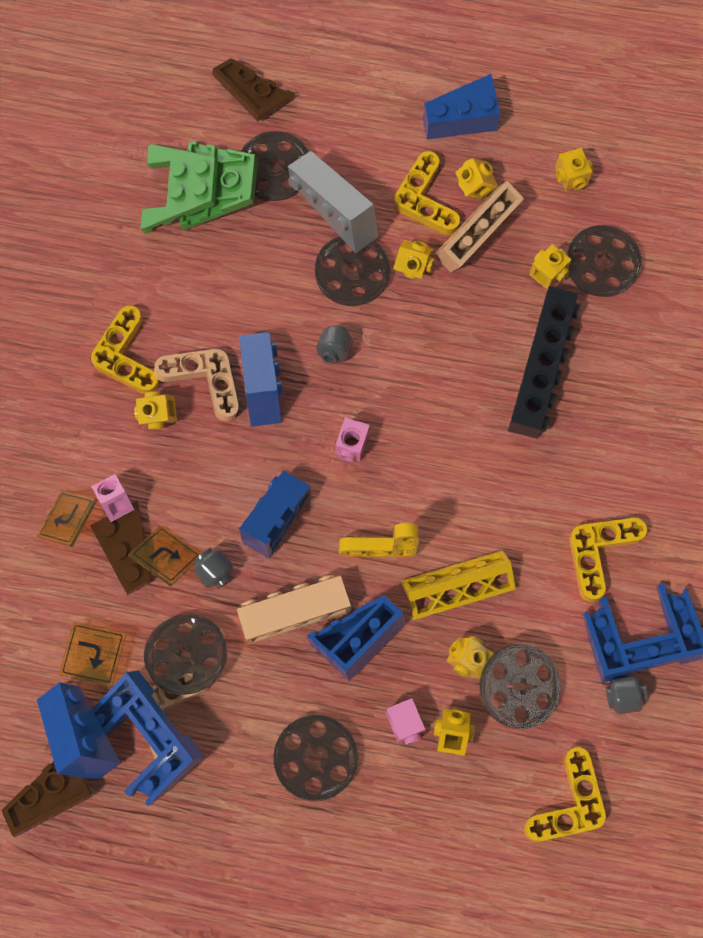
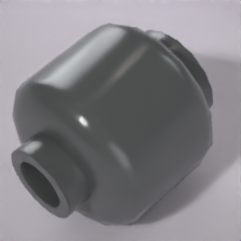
M334 325L327 327L320 335L316 351L326 363H341L348 357L353 343L352 337L342 326Z
M210 547L193 560L196 563L193 567V572L206 588L216 585L219 589L231 580L229 574L233 570V565L220 549L212 550Z
M635 676L612 679L610 686L606 687L609 708H614V711L618 714L639 712L643 708V701H648L646 685H640L638 678Z

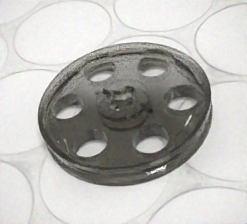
M272 131L259 134L244 145L241 152L254 154L258 159L255 186L256 197L268 201H281L299 193L293 187L285 188L282 186V182L290 177L288 166L308 153L307 148L299 139L288 133ZM283 142H287L291 145V148L287 151H281L278 146ZM262 144L267 147V150L264 153H257L254 151V148ZM275 163L279 164V167H275L274 169H271L270 165L273 166ZM262 181H267L271 184V187L268 190H260L258 184Z
M598 225L582 230L574 237L567 251L571 259L568 268L571 280L584 292L598 297H612L625 292L633 285L641 269V253L635 241L624 231L612 226ZM595 235L599 237L601 243L593 245L588 241L587 237ZM616 239L621 240L625 247L623 249H616L612 245V241ZM606 250L604 258L607 263L601 272L603 264H601L602 262L600 259L603 256L604 251ZM574 252H582L586 259L584 261H576L572 254ZM623 261H631L634 269L625 270L621 263ZM591 273L595 281L592 283L585 282L582 279V274ZM614 277L619 281L620 285L618 287H611L607 284L606 279Z
M340 236L330 240L322 247L315 262V278L319 289L330 300L345 306H359L375 300L384 291L389 279L390 267L385 251L379 244L372 241L357 253L354 251L343 253L339 248L341 245L346 244V242ZM371 250L377 254V257L373 260H368L363 254ZM325 259H331L335 262V266L325 268L321 263ZM348 267H350L351 269L356 267V273H354L353 271L348 273ZM372 272H379L383 278L376 282L372 281L369 275ZM335 280L341 284V287L337 290H331L327 284ZM355 287H361L364 289L365 294L361 297H356L352 295L351 290Z
M194 614L178 615L161 623L149 636L144 649L145 667L153 682L164 691L177 695L193 694L206 689L219 678L227 662V645L220 629L211 620ZM183 624L192 626L191 631L186 635L177 633L178 628ZM207 633L216 635L215 641L210 644L201 642L202 637ZM161 639L169 641L166 649H155L157 641ZM178 644L181 645L183 650L190 653V658L194 664H191L188 658L182 656ZM208 658L217 659V665L212 669L203 668V662ZM159 665H169L170 670L167 674L160 676L155 673ZM191 673L194 675V680L189 685L180 684V678L184 674Z
M509 645L496 651L485 663L479 684L483 705L490 716L504 726L518 729L532 728L546 721L554 712L561 691L560 677L554 662L542 650L530 645ZM520 650L525 653L527 658L523 666H519L515 662V655ZM496 664H501L504 668V675L499 680L492 673L493 667ZM541 665L545 666L548 670V676L544 681L539 680L537 677V669ZM521 682L522 684L533 685L534 687L519 690L507 687V685H516ZM496 692H500L504 698V702L499 708H496L492 703V697ZM541 693H544L548 699V703L543 709H540L536 703L537 696ZM521 706L524 708L526 716L522 722H517L514 718V711Z
M310 715L299 718L282 731L276 742L273 756L275 772L283 787L300 799L324 801L333 798L349 785L355 774L357 749L354 739L341 723L330 717ZM316 722L322 723L326 728L325 734L320 738L313 737L310 733L311 725ZM295 734L300 738L301 744L297 749L290 750L285 746L284 741L288 735ZM343 738L348 742L349 748L345 753L339 754L334 751L332 745L336 739ZM308 743H310L316 754L322 753L323 757L320 759V766L323 773L320 772L318 765L316 766L314 762H308V759L311 757ZM291 762L297 765L298 773L294 778H286L282 774V768L286 763ZM336 766H341L346 770L347 776L342 782H336L330 776L331 770ZM312 778L319 780L321 783V790L314 795L309 794L305 790V783Z

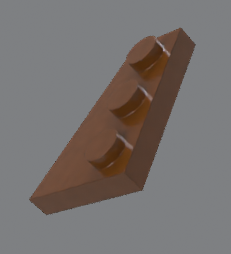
M232 58L213 68L212 75L257 121L294 100L295 93L290 90L285 92L276 87L277 83L270 79L266 81L258 77L254 70Z
M138 501L131 503L134 508L133 511L113 522H110L107 516L90 525L127 595L151 583L149 565L144 562L148 563L145 545H143L145 543ZM140 546H142V547L135 553V554L137 555V556H135V555H134V552H135Z
M53 761L1 811L11 835L17 837L93 797L85 778L57 774Z

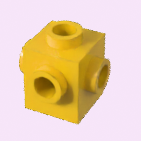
M582 148L558 155L555 165L556 177L558 182L563 184L565 191L572 189L580 190L587 186L593 174V166L591 161L586 159Z
M475 158L469 159L455 172L459 180V187L466 197L481 200L498 187L492 174L493 168L486 161Z
M404 240L400 245L393 269L403 272L404 276L408 278L422 279L426 272L430 273L435 259L431 257L433 249L428 248V245L421 241L411 242Z
M552 244L546 251L542 249L535 256V262L532 264L529 275L548 290L549 286H553L557 281L561 283L568 276L571 259L564 250L558 249Z
M160 392L144 393L145 398L136 399L134 414L139 425L148 426V430L163 429L166 423L177 422L174 396L160 395Z
M458 637L449 649L450 655L446 662L454 666L453 671L463 677L485 679L496 654L485 648V642L477 637Z
M443 709L441 719H436L433 736H438L437 751L465 756L468 741H473L475 725L470 724V713L457 709Z

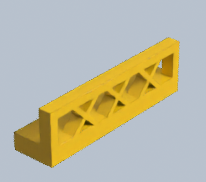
M503 551L402 580L403 590L408 597L414 620L516 590L511 561ZM506 573L508 583L499 586L492 584L496 576ZM479 582L483 584L476 593L471 594L466 591L471 583ZM452 589L457 592L452 600L445 601L441 599L447 590ZM424 597L431 599L426 608L417 610L415 600Z

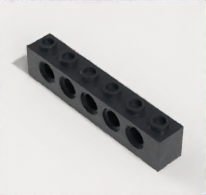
M552 286L548 287L508 431L538 439L541 431L546 432L550 417L545 416L547 408L552 409L556 394L552 393L553 385L558 386L562 371L558 370L559 363L565 362L568 348H564L565 341L571 340L574 326L570 325L571 319L577 318L580 304L576 303L577 293ZM558 315L562 317L563 320H556L553 316ZM547 338H555L557 342L551 343L547 340ZM540 360H548L551 365H544ZM534 382L543 383L545 388L536 387ZM535 405L539 408V411H531L527 406Z

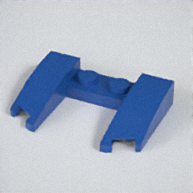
M657 585L669 634L622 644L607 597H602L599 600L598 604L601 608L591 617L587 611L584 612L583 617L591 649L602 683L615 678L628 677L630 673L676 662H679L681 665L703 659V630L687 589H683L682 596L666 593V585Z
M137 670L126 672L92 708V711L106 736L110 735L129 717L158 757L124 791L130 797L134 796L136 791L149 796L145 805L149 806L171 789L205 756L189 735L181 736L151 696L155 691L140 671Z

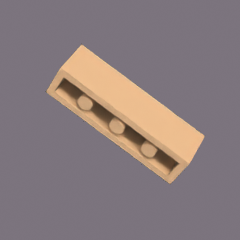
M508 181L504 182L484 200L437 250L434 256L450 273L460 268L524 198Z
M328 575L318 580L319 583L310 586L308 583H303L295 586L291 592L283 594L282 591L268 595L266 600L260 602L250 600L241 604V608H238L237 612L247 644L250 645L351 612V605L341 576L334 578V575Z

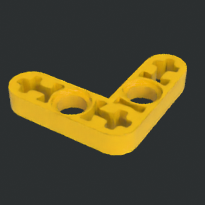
M425 151L419 155L396 192L394 206L398 212L442 234L452 235L459 228L460 217L458 213L423 196L439 168V157L437 154ZM428 161H431L432 165L429 164L426 168V172H423L424 163H428ZM413 178H420L424 183L420 187H415L411 185L410 181ZM406 198L410 199L409 202H406L405 204L401 203V200H405ZM424 207H429L434 213L431 216H423L420 210ZM438 213H440V217H438V221H435L436 218H437ZM451 219L453 222L448 226L444 224L445 221L447 222Z
M125 306L118 312L91 354L92 363L95 369L141 394L156 392L159 387V380L155 377L154 371L122 355L142 324L139 309L134 306ZM133 314L135 320H129L127 323L125 317H131ZM119 333L124 336V339L119 344H113L110 342L112 335ZM105 355H107L108 360L114 364L113 368L111 364L106 361H102L100 363L98 358H104ZM123 365L132 367V372L127 376L118 374L119 368ZM137 373L144 380L151 378L152 384H146L144 387L142 381L136 377Z
M628 518L583 524L573 529L569 541L579 592L584 600L596 602L602 598L606 591L598 549L632 545L641 542L647 534V526L641 519ZM632 525H634L635 529L640 530L636 537L630 532L625 533L622 536L623 539H621V532L628 531ZM602 529H612L615 533V539L612 541L605 540L601 535ZM582 532L583 536H588L585 542L586 550L578 553V551L582 550L583 545L582 541L577 540L576 537ZM590 557L594 561V568L591 570L584 569L580 564L581 558ZM597 574V576L592 578V583L599 590L595 595H592V592L587 591L586 588L590 585L589 576Z
M412 523L397 524L394 526L393 538L348 537L339 539V555L349 557L415 556L419 543V525Z
M574 747L564 756V766L575 807L539 814L529 818L525 822L524 833L530 841L542 842L600 828L604 824L606 814L591 757L585 749ZM574 753H577L578 757L584 758L580 768L582 772L587 770L588 775H581L574 779L573 774L579 772L577 765L570 762V759L574 757ZM581 780L588 781L591 784L592 792L589 796H582L578 793L577 785ZM595 798L596 803L590 804L592 812L599 815V818L595 820V825L592 824L591 820L586 821L585 815L589 813L588 805L582 807L580 801L587 802ZM562 814L568 815L572 820V827L568 831L561 830L557 825V819ZM547 817H551L554 835H551V829L543 830L541 837H537V834L534 832L531 833L530 827L534 826V821H537L539 825L549 823Z

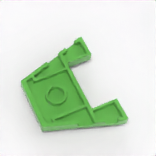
M189 141L188 152L213 156L217 159V186L215 206L188 217L185 215L180 216L179 226L182 230L190 229L254 203L258 159L254 154L231 149L226 151L217 149L213 145L207 144V146L199 145L195 141Z
M153 144L148 145L147 165L150 169L170 167L166 206L142 209L140 229L144 233L152 232V228L161 224L164 226L169 225L173 222V219L185 215L188 217L215 206L218 161L215 157Z

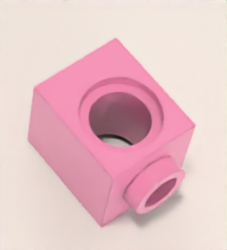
M344 418L335 445V454L345 461L353 462L356 460L360 462L369 436L370 425ZM349 438H354L358 441V444L349 446L345 441Z
M115 474L91 486L110 522L134 510Z
M412 698L386 709V716L398 744L405 741V744L409 745L422 739L420 734L424 733L425 727Z

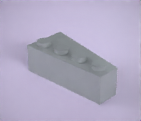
M309 151L288 166L290 175L288 180L293 189L301 193L355 253L378 238L374 204L312 151Z

